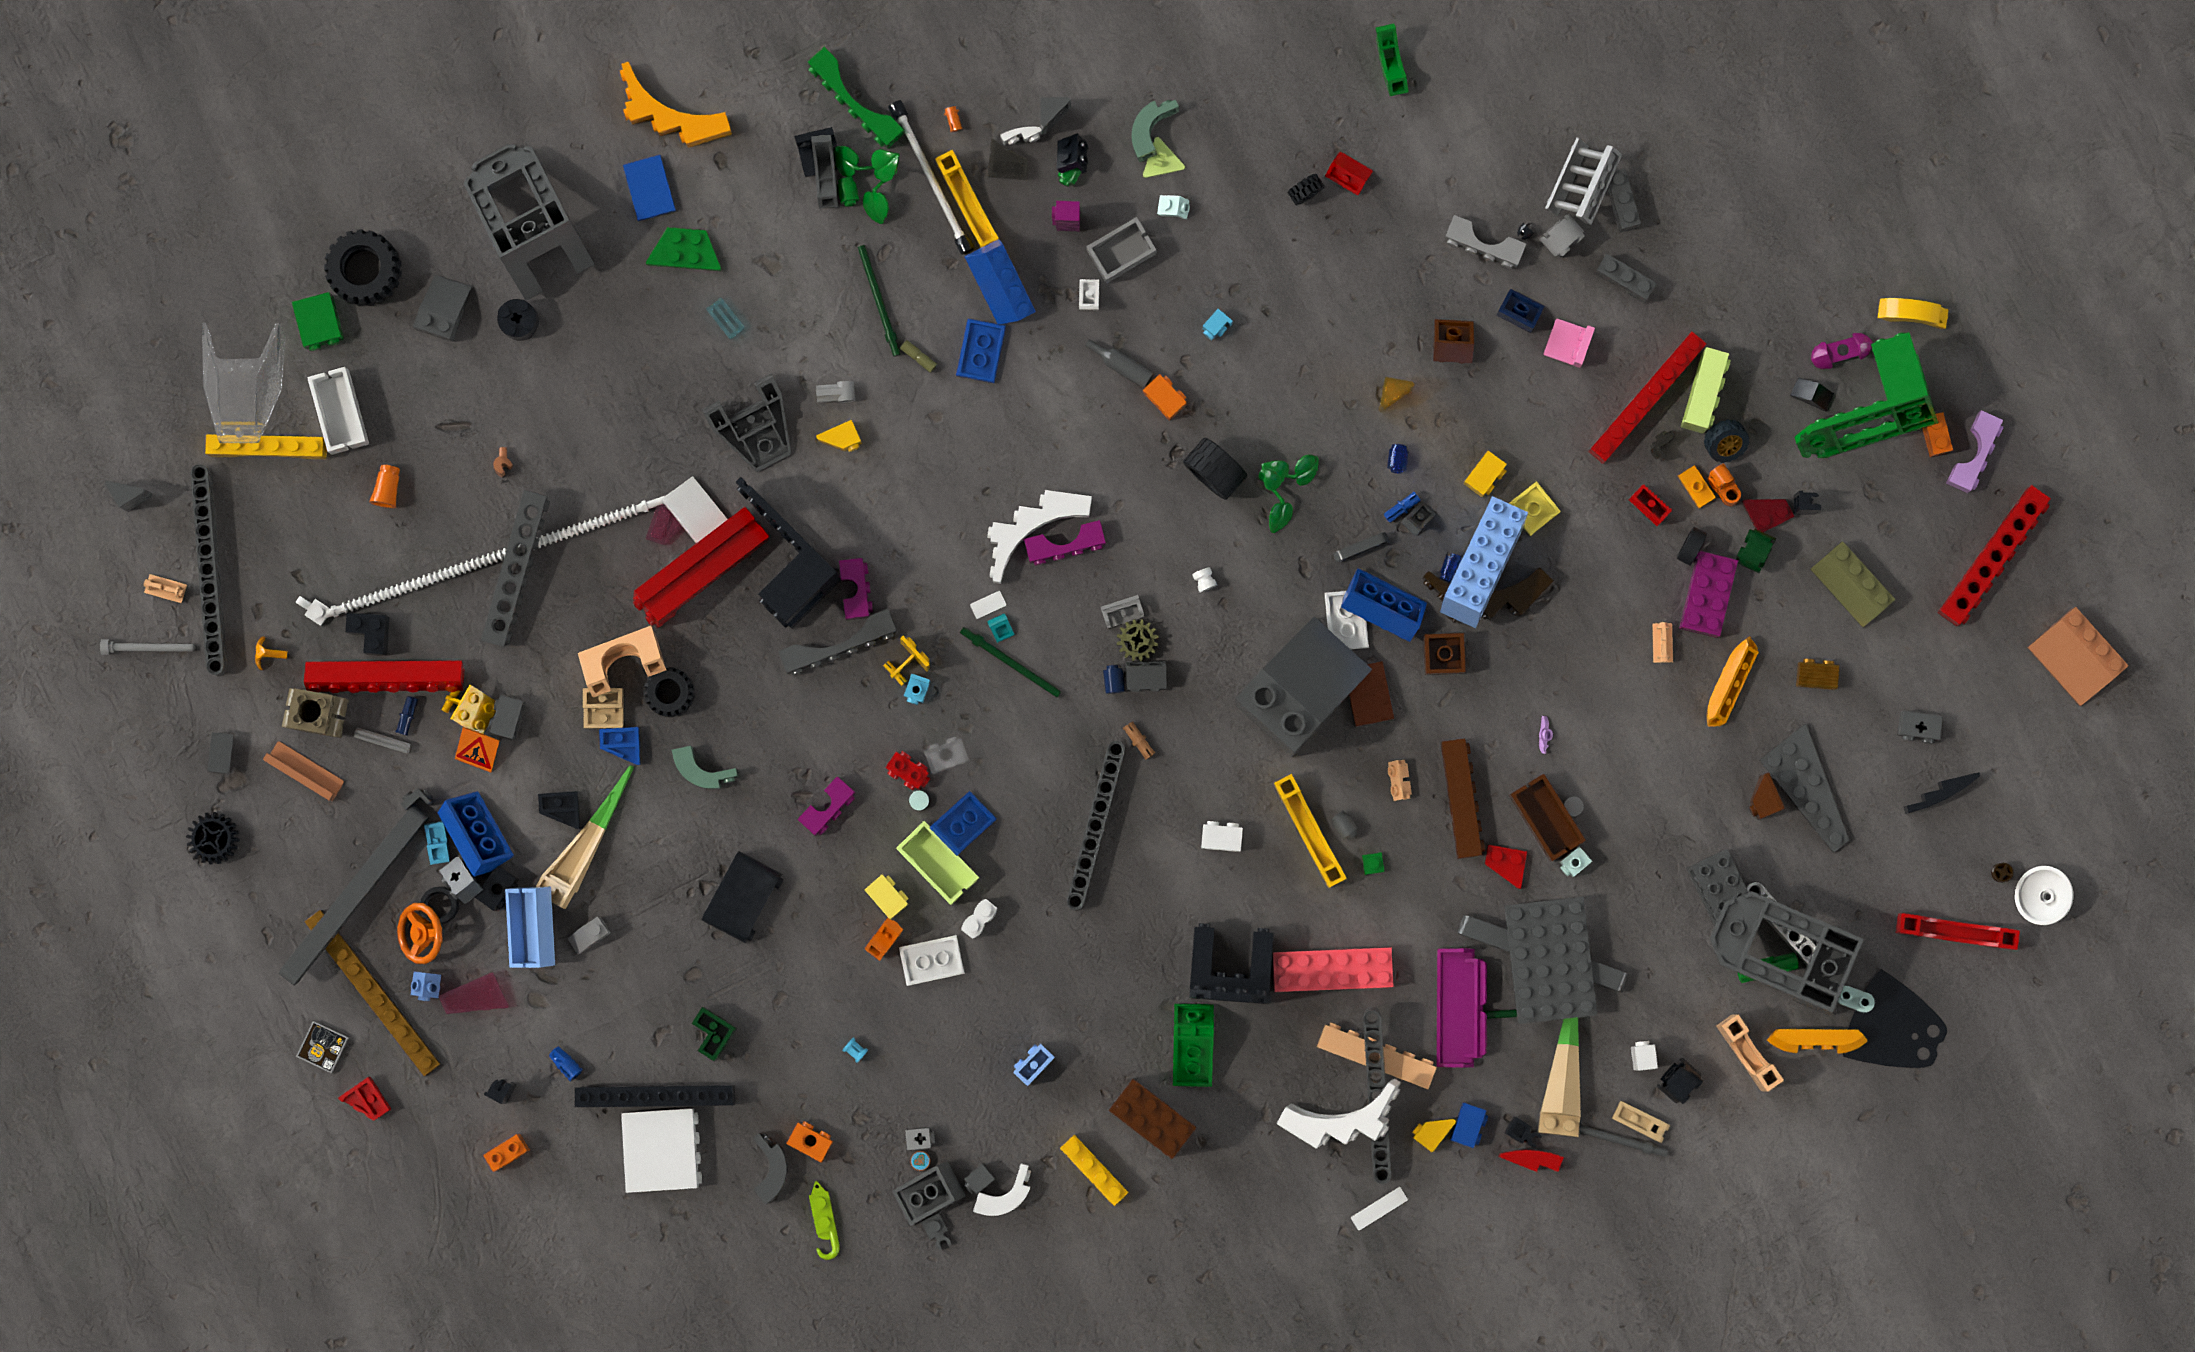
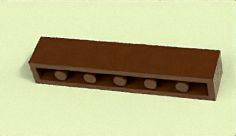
M1465 738L1442 741L1441 750L1457 859L1482 856L1485 846L1484 841L1480 840L1479 832H1482L1481 821L1477 820L1476 813L1479 812L1478 801H1474L1473 793H1476L1475 781L1471 782L1470 775L1474 773L1473 764L1468 761L1467 755L1471 754L1469 742L1466 743Z

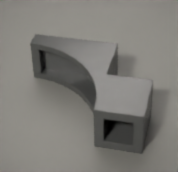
M831 135L811 136L819 209L838 207L835 158Z

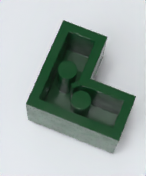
M705 1007L700 1009L691 1023L708 1034L698 1052L714 1062L718 1060L737 1030V1027Z

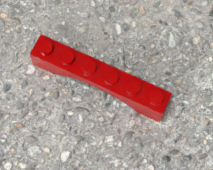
M1899 913L1895 933L2007 950H2018L2020 930Z

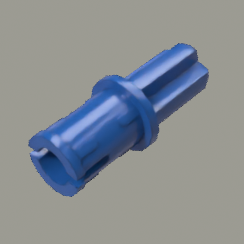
M1413 491L1402 501H1397L1398 504L1384 513V516L1391 523L1402 514H1407V511L1421 502V500Z

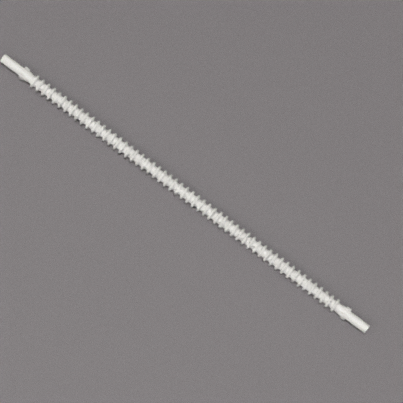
M665 496L647 502L644 500L636 506L632 504V507L627 506V509L621 508V511L616 510L615 513L611 511L610 515L605 513V516L600 515V518L594 517V520L589 519V522L584 520L583 524L579 522L577 526L573 524V527L568 526V529L562 528V531L557 530L556 533L552 531L551 535L546 533V536L541 535L538 547L541 548V545L546 546L547 543L551 545L553 541L557 543V540L560 539L562 541V538L568 539V536L573 537L574 534L578 536L579 532L584 534L585 530L589 532V529L595 530V527L600 528V525L605 527L606 523L610 525L612 521L616 523V520L619 519L621 521V518L627 519V516L632 517L633 514L637 516L639 512H648L651 508L663 505L662 498ZM520 544L517 547V553L519 555L520 552L525 554L527 548L525 545ZM503 548V551L499 549L497 553L493 551L491 555L487 553V556L482 555V558L476 557V560L471 559L470 562L466 560L465 564L461 562L459 566L455 564V567L444 568V571L440 569L438 573L434 571L432 575L428 573V576L423 575V578L417 577V580L412 579L411 582L407 580L406 584L402 582L401 585L396 584V587L385 588V591L380 589L379 593L375 591L373 595L369 593V596L364 595V598L358 597V600L353 599L352 602L348 600L347 604L343 602L340 606H331V609L324 611L320 618L313 616L314 621L332 616L335 618L344 612L347 614L349 610L353 612L355 608L358 610L359 607L364 608V605L369 606L370 603L374 605L376 601L380 603L381 599L385 601L386 598L391 599V596L396 597L397 594L401 596L402 592L406 594L408 590L412 592L414 588L418 590V587L423 588V585L428 586L429 583L433 585L435 581L439 583V580L450 579V576L455 577L456 574L460 576L461 572L466 574L467 570L471 572L473 568L477 570V567L482 568V565L487 566L488 563L492 565L494 561L498 563V560H504L507 549Z

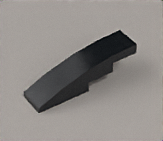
M1980 772L1938 782L1939 790L1921 794L1922 802L1904 806L1905 814L1928 808L1948 799L1980 777Z

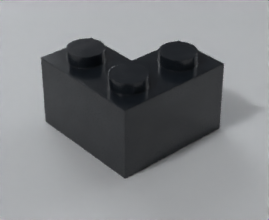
M347 613L345 632L351 635H365L363 653L366 655L387 656L390 617L386 615Z

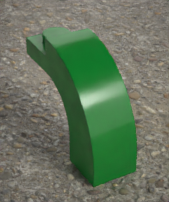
M1393 23L1376 27L1377 49L1389 96L1408 93L1407 77L1400 57L1396 26Z

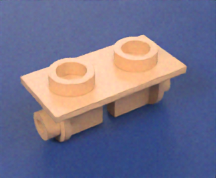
M150 574L149 578L144 581V587H146L144 593L182 603L187 584Z
M1653 623V663L1673 662L1672 623Z
M1405 760L1388 762V775L1391 779L1390 791L1393 800L1411 799L1410 781L1403 782V778L1409 777L1408 763Z

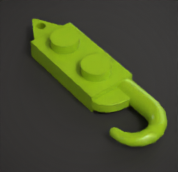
M815 1181L809 1199L816 1233L821 1239L831 1240L832 1251L829 1254H823L820 1248H817L816 1251L822 1259L831 1260L838 1255L840 1249L829 1191H826L818 1181Z

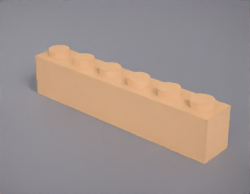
M1330 1023L1329 1026H1324L1317 1044L1318 1048L1366 1066L1364 1039L1359 1038V1033L1348 1030V1033L1340 1030L1341 1026ZM1368 1037L1371 1041H1377L1375 1039ZM1385 1044V1047H1383L1385 1073L1429 1089L1437 1068L1432 1066L1434 1062L1422 1058V1061L1414 1059V1054L1406 1051L1403 1054L1396 1052V1047ZM1377 1052L1369 1055L1373 1061L1380 1059V1055Z

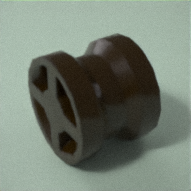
M1998 863L1991 869V876L1996 882H2007L2013 877V868L2008 863Z

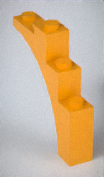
M629 62L621 64L623 70H620L623 82L627 81L628 85L625 91L628 100L632 99V101L625 102L626 109H623L626 120H630L632 125L654 118L651 121L654 132L658 131L659 135L663 136L682 130L679 132L682 143L686 142L688 148L732 135L725 112L713 115H692L668 108L643 89L635 77Z

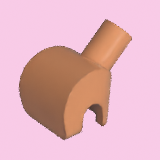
M506 447L499 448V457L493 463L494 470L500 477L505 475L503 467H507L510 470L513 467V464L507 458Z

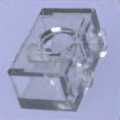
M957 736L945 740L946 744L939 746L936 743L927 747L928 750L924 751L932 774L970 762L961 738L957 739ZM945 749L952 752V756L948 760L941 758V752Z

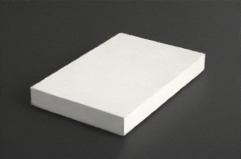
M693 476L662 498V502L695 543L728 520Z
M1346 591L1325 593L1328 629L1351 650L1369 648L1367 621L1341 608Z
M957 935L899 947L907 986L965 974Z

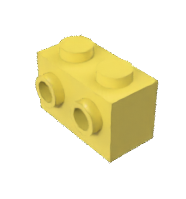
M882 874L864 890L886 916L892 920L909 905L906 902L909 898L902 890L898 892L893 887L896 883L889 875L885 877Z

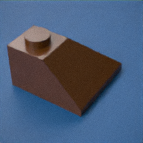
M1769 772L1759 776L1750 800L1751 806H1749L1753 817H1757L1758 820L1785 809Z

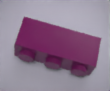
M1056 201V206H1052L1053 225H1056L1057 231L1080 232V202Z

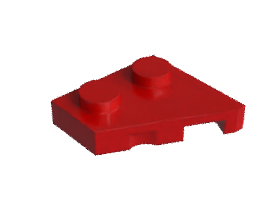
M1488 845L1485 865L1513 884L1517 889H1521L1527 851Z
M367 1077L338 1097L341 1102H346L353 1109L364 1113L366 1117L373 1121L391 1110V1107L371 1077Z

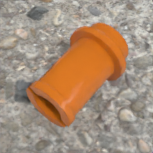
M956 106L946 108L944 115L947 116L950 131L955 132L963 129L958 116L959 109Z

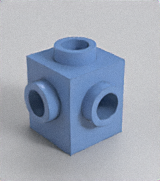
M414 972L411 983V995L418 996V1000L430 1001V997L438 998L441 975Z

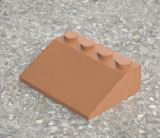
M2077 607L2070 609L2027 647L2079 706L2083 705L2129 666Z

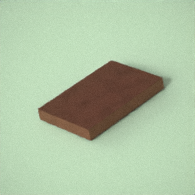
M1383 661L1367 664L1372 671L1349 695L1356 727L1394 719Z

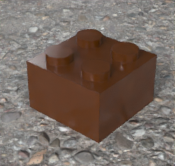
M1464 633L1425 634L1423 636L1425 675H1453L1466 672Z

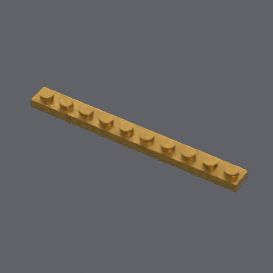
M319 910L305 921L311 931L324 916L323 911ZM338 932L326 947L327 952L423 1076L428 1075L440 1065V1062Z

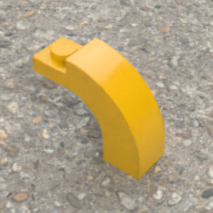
M1884 298L1880 299L1878 318L1889 322H1917L1939 329H1946L1949 309L1942 308L1940 304L1927 301Z

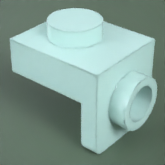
M1160 195L1157 214L1187 219L1190 209L1189 200L1181 196Z

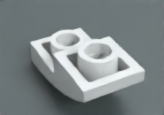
M1022 127L1007 131L1000 136L1004 145L1008 143L1013 145L1020 140V137L1023 138L1025 143H1033L1040 139L1042 130L1040 127Z

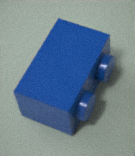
M1462 1103L1450 1140L1471 1148L1479 1145L1482 1136L1479 1133L1481 1126L1485 1127L1488 1115H1485L1486 1110Z

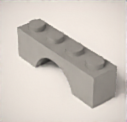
M1456 215L1453 216L1444 239L1448 241L1447 244L1456 248L1461 246L1466 248L1465 251L1470 254H1481L1484 259L1490 262H1494V260L1501 262V265L1508 269L1517 268L1526 243L1511 237H1507L1503 242L1496 245L1484 244L1474 235L1472 222Z

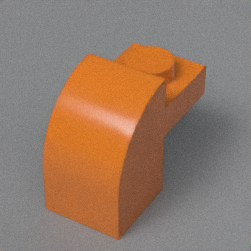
M887 918L869 941L865 950L880 961L901 935L903 929L896 921Z

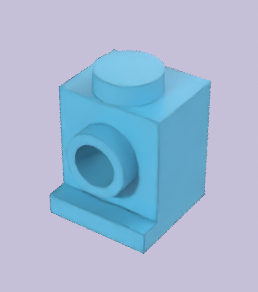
M1217 309L1203 325V334L1210 340L1215 339L1217 335L1221 337L1227 330L1225 326L1228 325L1230 327L1233 321L1221 310Z
M911 673L904 693L907 702L918 705V702L923 703L931 681ZM915 686L920 688L919 693H913Z

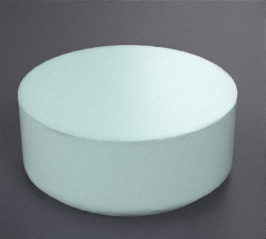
M915 791L911 794L909 803L915 810H924L929 804V797L923 791Z

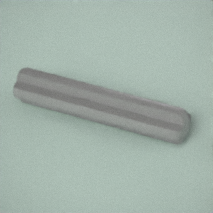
M356 728L354 732L355 738L406 754L411 749V744L368 730Z

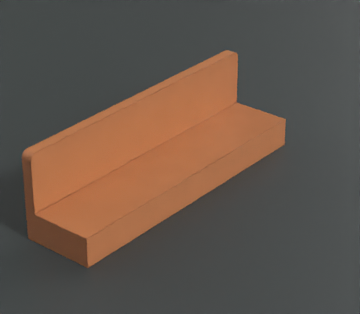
M277 742L270 754L266 753L263 758L265 762L332 802L344 784L342 779L281 742Z

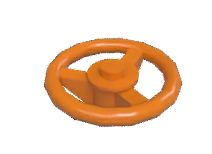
M413 903L406 907L400 915L397 926L401 950L412 962L426 965L436 958L441 949L443 937L439 917L432 908L424 903ZM414 911H423L428 915L432 922H429L428 920H426L419 914L415 913ZM407 919L412 923L410 930L411 939L414 942L412 949L409 948L405 937ZM431 942H434L433 948L428 955L418 957Z

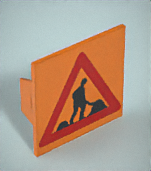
M463 727L455 759L491 773L500 740Z

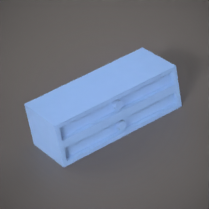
M1492 496L1444 596L1440 613L1474 628L1477 627L1524 528L1528 515L1527 511Z

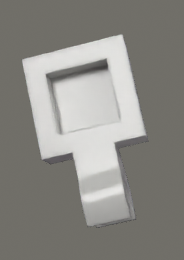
M299 596L295 602L307 610L305 616L313 621V616L320 618L324 611L330 609L317 599L310 603ZM323 618L314 622L322 626L327 618Z

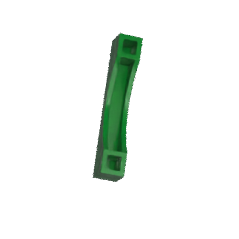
M825 46L808 61L809 72L815 78L817 76L821 78L823 87L828 92L832 90L836 94L834 98L840 105L845 104L849 108L848 113L855 120L859 118L862 122V128L868 134L872 132L876 136L874 140L880 147L885 146L889 149L905 134L904 129L891 116L872 112L861 106L850 96L841 81L838 60Z

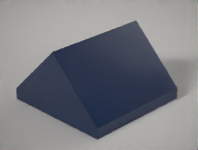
M1510 289L1496 316L1531 333L1545 306Z

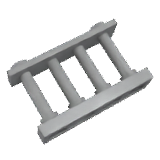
M1576 138L1545 208L1555 216L1559 215L1561 209L1575 212L1580 220L1592 225L1623 154L1609 145L1606 146L1604 152L1590 150L1586 143L1580 138ZM1584 156L1600 160L1596 170L1580 167ZM1576 174L1592 177L1588 188L1572 184ZM1569 191L1585 195L1581 205L1564 202Z

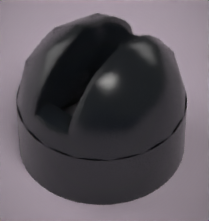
M1524 223L1517 230L1518 236L1521 233L1525 234L1521 238L1523 240L1529 239L1534 234Z

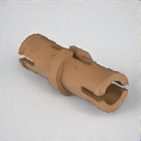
M1133 721L1123 728L1133 741L1132 745L1139 749L1145 760L1156 753L1145 740L1146 736L1140 733Z

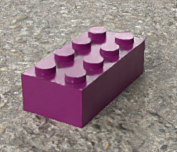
M1703 551L1698 552L1679 629L1714 638L1720 637L1738 560Z

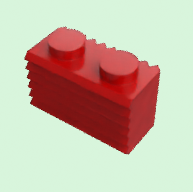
M1645 484L1629 499L1656 526L1672 511L1669 506H1666V503H1663V500L1654 495V492L1651 493V490H1648Z

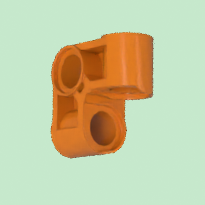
M1723 463L1714 468L1707 479L1725 505L1735 506L1741 497V492L1734 482V477ZM1733 492L1736 494V499L1729 500L1726 494Z

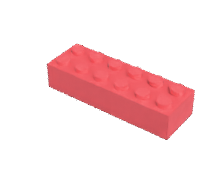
M1392 948L1272 953L1274 992L1393 987Z

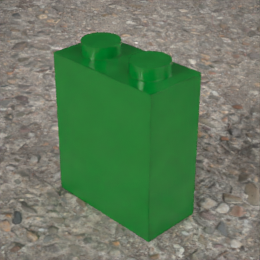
M330 292L292 302L300 337L305 349L315 351L321 349L322 345L334 346L339 344V341L344 340L334 298Z

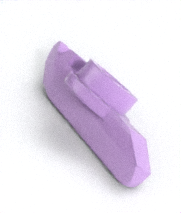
M1542 716L1539 733V749L1543 754H1546V749L1549 746L1547 742L1553 737V732L1549 729L1547 716Z

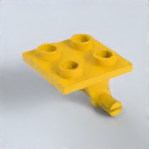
M904 636L900 638V643L911 656L897 669L890 661L883 665L891 674L890 677L892 679L895 678L901 686L908 680L900 672L912 660L915 659L926 672L930 669V659L924 652L919 653L916 650L917 645L910 637L906 639Z
M469 685L461 700L456 699L460 691L451 692L450 695H447L445 698L446 702L441 710L448 713L453 704L458 705L450 719L462 727L484 734L491 717L493 718L496 712L494 710L495 700L472 685Z

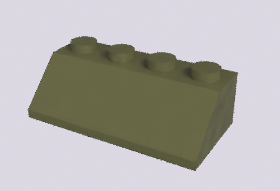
M1843 541L1810 569L1862 628L1896 600Z

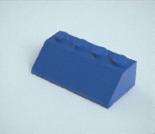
M999 239L964 256L998 325L1019 321L1036 312L1004 245Z
M1358 568L1343 597L1341 608L1410 642L1420 628L1427 603Z
M478 791L444 801L438 811V815L473 877L491 872L514 856Z

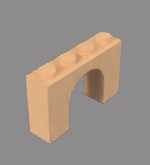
M652 626L578 653L586 685L592 697L611 691L607 671L610 665L621 657L629 655L639 657L648 677L666 671L659 643Z
M1738 1014L1730 1015L1716 1025L1761 1091L1768 1092L1784 1081L1774 1065L1769 1064L1754 1046L1747 1034L1749 1029Z

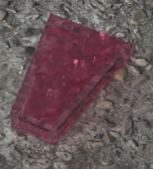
M490 972L438 996L446 1014L509 1008L494 972Z

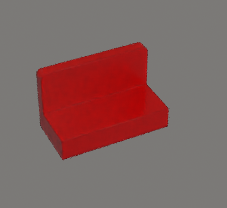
M1339 152L1325 176L1358 196L1373 170L1343 152Z

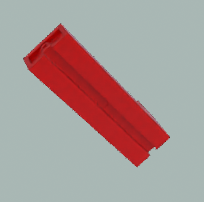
M746 507L742 508L635 589L633 594L634 606L639 611L643 610L646 615V621L651 626L655 625L658 629L674 617L678 609L768 542L769 535L755 521V518Z

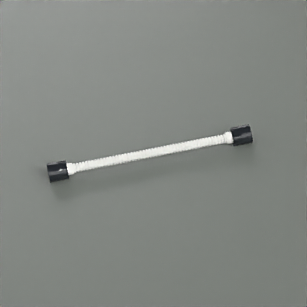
M902 100L893 102L888 106V109L894 120H898L899 124L902 125L909 142H911L910 144L916 153L922 169L926 173L925 175H927L926 177L954 230L956 237L954 242L960 254L964 255L975 247L968 234L965 235L960 226H958L959 224L949 204H947L948 202L942 193L936 177L932 173L933 171H931L932 169L922 149H920L921 147L910 125H908L906 117L908 112Z

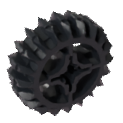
M207 812L205 813V819L201 815L198 816L199 823L194 820L192 821L195 828H188L192 835H186V838L192 839L191 842L187 843V846H193L189 851L190 853L197 852L194 857L195 859L201 858V863H206L208 860L209 865H213L214 860L217 864H221V858L224 861H228L226 854L234 856L231 849H238V846L234 845V841L240 842V839L234 837V835L239 834V831H233L237 825L235 823L230 824L232 820L230 817L225 819V814L222 813L218 817V813L213 812L211 818L210 813ZM217 822L224 828L214 831L208 824ZM203 828L204 838L199 843V834ZM211 834L217 835L216 842L209 840ZM227 834V844L223 849L222 839ZM212 846L218 853L210 855L202 849Z

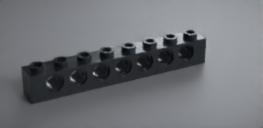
M735 1085L575 1088V1107L735 1105Z

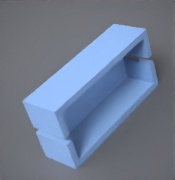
M551 887L505 889L509 967L541 968L554 966L555 952Z

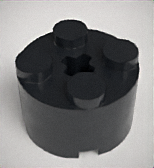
M512 299L505 302L498 309L497 322L507 337L517 341H524L535 334L539 325V316L527 301ZM519 316L521 319L520 323L517 324L515 320Z
M1681 1058L1679 1059L1681 1061L1680 1064H1672L1660 1079L1663 1082L1661 1085L1657 1084V1088L1674 1103L1681 1102L1684 1104L1690 1098L1689 1093L1694 1088H1699L1703 1080L1701 1079L1702 1074L1688 1061Z

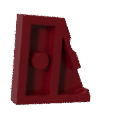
M1786 499L1742 501L1755 529L1766 532L1794 517Z

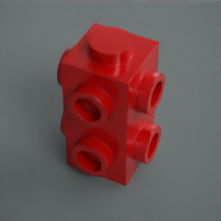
M903 751L900 754L895 752L885 767L889 770L887 774L896 780L900 777L905 781L903 785L911 790L915 788L920 790L921 787L925 788L930 781L928 777L930 773L926 771L928 767L919 761L917 764L910 761L912 757Z

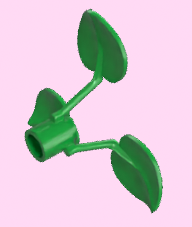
M847 146L835 147V165L841 175L851 177L855 174L856 170L874 169L875 177L881 180L873 188L872 192L867 191L864 193L863 207L873 221L883 224L888 215L889 204L886 197L882 193L877 192L882 184L892 180L896 175L900 154L879 149L872 154V166L860 167L857 166L859 157L854 150Z
M1308 454L1300 458L1295 466L1296 474L1294 475L1288 474L1289 465L1285 461L1275 460L1261 464L1262 469L1259 472V480L1264 482L1266 489L1272 491L1280 500V503H1276L1272 507L1269 515L1271 533H1276L1284 528L1293 515L1292 505L1288 502L1285 503L1276 489L1284 482L1285 477L1297 478V484L1300 486L1311 482L1318 470V456Z

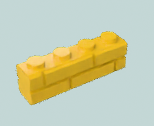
M1075 1134L1060 1147L1113 1206L1129 1193Z

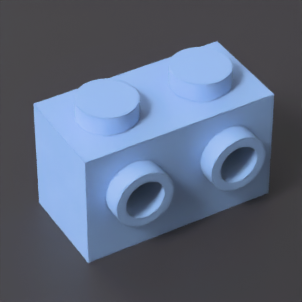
M1035 1044L1027 1052L1029 1056L1025 1061L1021 1058L1014 1066L1016 1070L1013 1073L1027 1086L1055 1058L1042 1044L1039 1046Z

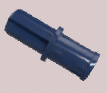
M406 697L402 714L399 713L401 717L395 731L396 733L408 736L411 721L414 719L413 714L418 702L417 698Z

